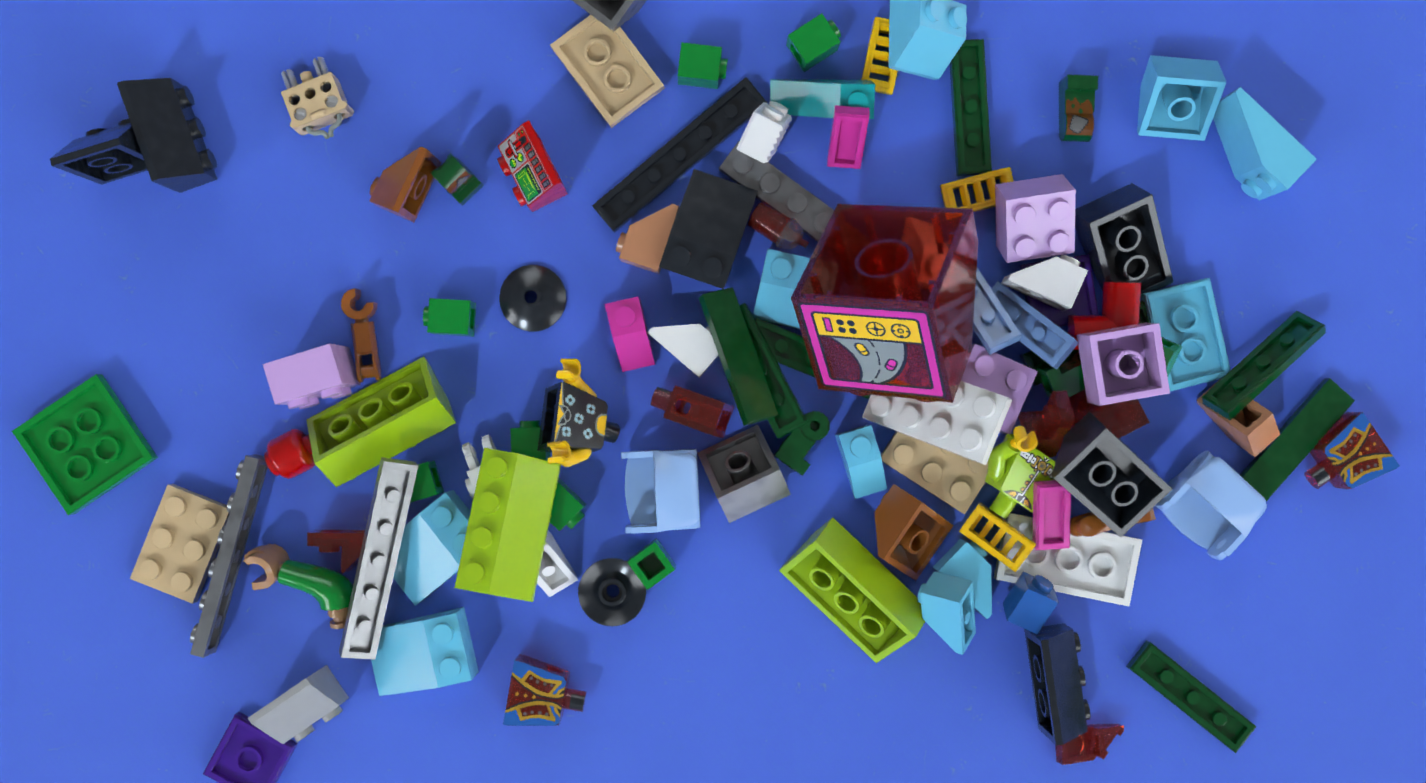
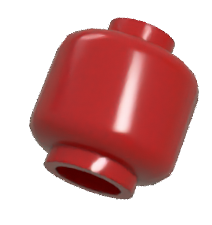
M292 429L268 442L264 458L268 468L274 475H281L284 478L291 479L315 466L309 434L305 435L298 429Z

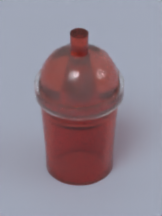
M763 203L758 204L748 221L747 226L772 241L779 249H793L798 245L807 248L809 242L802 239L804 233L797 219L794 217L790 218Z

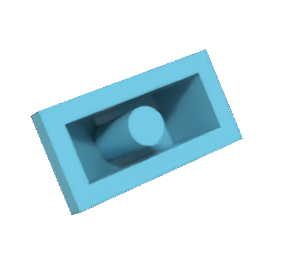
M865 425L835 434L854 499L886 490L887 485L882 458L872 425Z
M959 539L933 568L939 573L973 581L974 609L988 619L992 615L991 565L984 559L988 554L973 541L968 543Z
M934 571L927 583H923L920 586L918 592V602L921 603L922 619L956 653L963 655L976 634L973 581Z

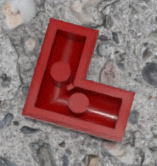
M1104 282L1102 316L1068 315V334L1077 340L1078 334L1139 324L1141 282ZM1078 345L1074 348V350H1079Z

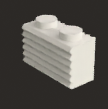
M770 101L769 104L763 102L753 112L736 149L762 163L768 162L778 150L777 148L783 139V135L792 121L791 115L787 114L788 108L775 101Z

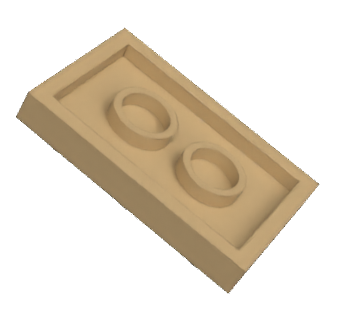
M589 15L550 44L553 52L610 128H613L665 89L664 84L622 28L619 27L613 32L592 15Z
M897 431L881 453L883 463L962 514L967 512L985 484L988 461L986 465H983Z
M168 484L130 579L189 603L198 602L208 577L209 567L220 547L217 542L221 528L226 525L230 513L227 512V505L175 484Z

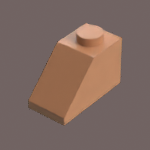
M671 204L629 225L627 234L621 232L616 246V252L620 253V261L659 274L661 270L659 265L679 211V206Z
M1202 396L1196 400L1198 405L1231 441L1254 457L1280 435L1273 413L1254 400L1231 420L1205 406Z

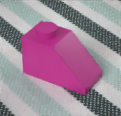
M637 296L605 304L622 372L655 365L640 298Z

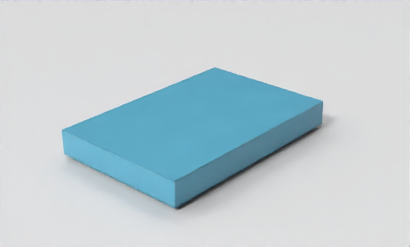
M1210 278L1141 294L1149 323H1159L1161 337L1182 346L1168 376L1170 391L1222 379L1231 371Z

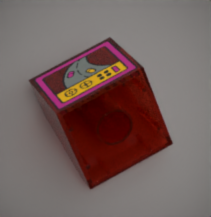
M837 204L791 296L819 389L850 392L859 396L871 394L910 398L921 402L940 401L953 403L972 351L978 237L973 209Z

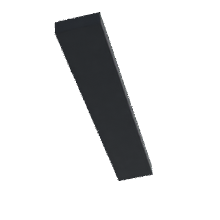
M745 77L593 204L592 207L615 233L747 123L753 112L763 102H768Z

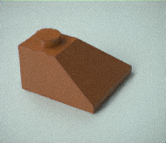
M423 147L417 148L383 170L381 176L374 179L370 187L369 194L371 198L369 202L414 223L434 181V177L430 172L438 168L442 162L428 149Z
M893 484L875 510L878 556L916 581L954 525L926 504Z

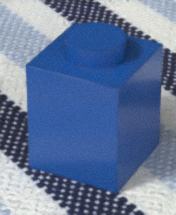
M1022 572L1005 598L1003 607L1007 621L1038 634L1059 602L1054 586L1048 579L1040 575H1035L1034 577L1026 572Z

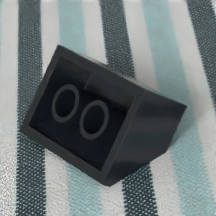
M172 78L125 80L117 83L152 182L182 193L217 180L214 171L217 168V163L212 152L206 149L203 140L206 132L199 118L194 115L191 107L195 104L194 98L187 86L181 85Z
M1090 411L1064 435L1051 475L1119 537H1122L1172 490L1148 464Z
M1066 624L1043 626L1038 634L1024 629L1038 728L1056 746L1063 745L1088 732L1086 720L1091 718L1089 704L1086 699H1083L1081 686L1086 685V679L1082 666H1078L1077 653L1081 651L1079 636L1077 632H1073V629Z

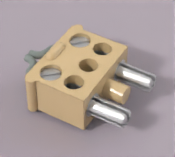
M317 57L318 60L314 58L312 62L318 77L313 78L311 71L302 72L300 74L302 83L298 85L293 71L287 69V73L285 71L281 73L287 88L281 91L292 121L290 122L292 129L299 135H323L325 139H329L334 136V129L341 125L342 120L351 117L354 114V110L348 105L339 80L332 72L328 71L324 58ZM331 125L329 127L328 133L324 130H319L321 128Z

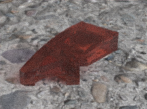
M1121 724L1087 725L1088 732L1063 745H1055L1056 762L1067 765L1093 761L1096 757L1104 760L1109 753L1106 749L1116 735L1121 736L1124 732V726Z

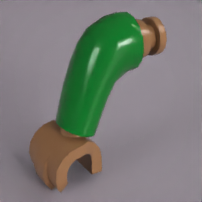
M276 544L255 547L244 555L245 559L243 562L247 565L258 564L266 573L251 583L253 590L269 588L278 581L279 584L304 591L312 595L319 602L321 610L327 611L328 616L333 618L330 621L332 629L344 628L353 584L347 577L325 567L290 560L288 553Z

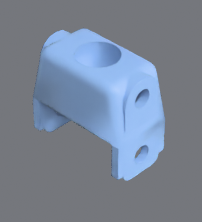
M696 449L621 452V459L627 458L625 497L631 525L625 526V533H653L666 530L700 528Z
M1209 451L1199 454L1181 473L1171 479L1168 485L1172 490L1155 505L1182 534L1197 545L1207 549V554L1217 560H1222L1233 553L1247 537L1255 522L1267 508L1265 498L1223 459L1214 457Z

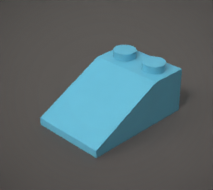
M1241 87L1220 99L1213 120L1234 177L1242 184L1241 188L1248 196L1257 198L1260 201L1288 190L1316 161V158Z
M454 490L445 492L405 525L393 579L415 606L458 572L471 511Z
M464 607L383 625L375 660L371 659L379 696L449 686L470 681L479 673Z

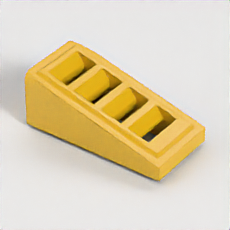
M875 17L871 28L861 80H871L874 82L875 92L892 95L898 70L872 64L873 59L889 62V52L875 50L876 45L889 47V37L878 35L879 33L889 35V19ZM870 72L889 76L888 82L869 78Z
M1006 167L941 184L940 189L947 218L996 207L995 180L999 179L1000 183L1014 182L1011 168ZM986 182L989 200L984 198L981 183ZM972 185L976 200L974 204L970 202L967 186ZM959 188L963 206L957 208L953 190Z
M981 502L959 530V532L1014 572L1019 569L1036 546V543ZM984 516L989 520L978 534L973 529ZM996 524L1000 529L989 542L985 539V536L993 525ZM1007 532L1011 535V538L1000 551L995 546ZM1018 540L1023 545L1013 559H1011L1007 554Z

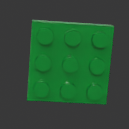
M102 374L94 375L12 431L68 515L76 514L158 458Z

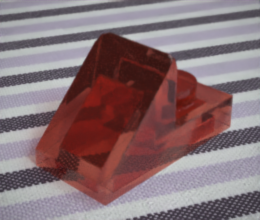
M1066 390L1053 391L1042 411L1020 412L1018 416L1020 425L1025 427L1027 434L1030 431L1035 432L1038 440L1036 449L1048 457H1056L1064 435L1071 429L1076 420Z
M365 530L311 531L307 533V546H319V552H339L340 546H342L341 571L345 573L352 570L358 564Z

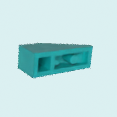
M770 79V101L782 104L788 108L787 114L794 116L833 118L834 108L837 105L869 108V119H874L875 83L871 80Z

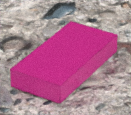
M835 105L827 167L861 169L870 116L869 108Z
M1056 480L1035 481L1033 487L1032 541L1036 543L1034 549L1070 548L1071 493Z

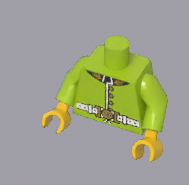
M1023 426L1015 427L1013 434H1006L1004 440L992 449L988 459L985 482L1000 491L989 509L1005 520L1017 503L1033 513L1034 482L1055 480L1051 476L1055 461L1036 449L1038 440L1035 432L1030 431L1027 434Z

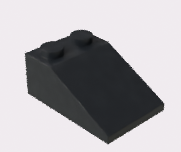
M130 119L120 121L117 127L111 129L98 128L87 131L85 137L73 140L50 158L51 166L101 185L148 171Z
M694 169L659 267L724 289L758 191Z
M1131 183L1075 209V227L1085 254H1089L1091 267L1102 291L1104 282H1141V294L1156 291L1173 283L1152 194Z

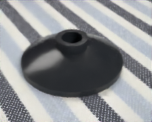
M539 265L522 266L511 272L504 280L499 295L500 307L505 318L515 327L529 332L542 331L554 325L562 316L566 306V290L560 278L550 269ZM530 291H534L537 294V300L534 303L526 302L525 296Z
M607 558L595 562L585 571L579 583L578 597L583 611L594 622L604 626H620L628 623L639 614L645 602L646 588L627 561L618 558ZM614 584L618 586L619 594L617 596H610L608 594L607 587Z

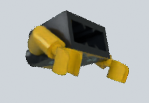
M561 358L560 362L563 365V370L557 371L556 378L563 379L564 382H559L545 389L537 451L552 452V457L548 458L549 464L558 463L564 467H571L589 459L592 452L601 450L604 441L616 442L620 433V427L617 423L606 421L608 405L605 401L597 398V394L581 378L580 361L576 358Z

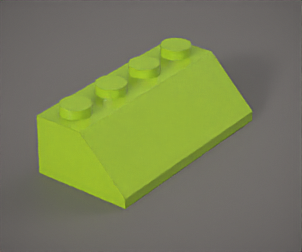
M424 356L306 420L314 464L336 488L379 465L381 457L392 458L456 423L450 402Z
M484 448L454 588L530 602L534 601L561 468L560 464H549L546 460L518 453Z
M833 517L815 531L779 570L875 663H878L914 639L925 623L922 619V608L918 598Z

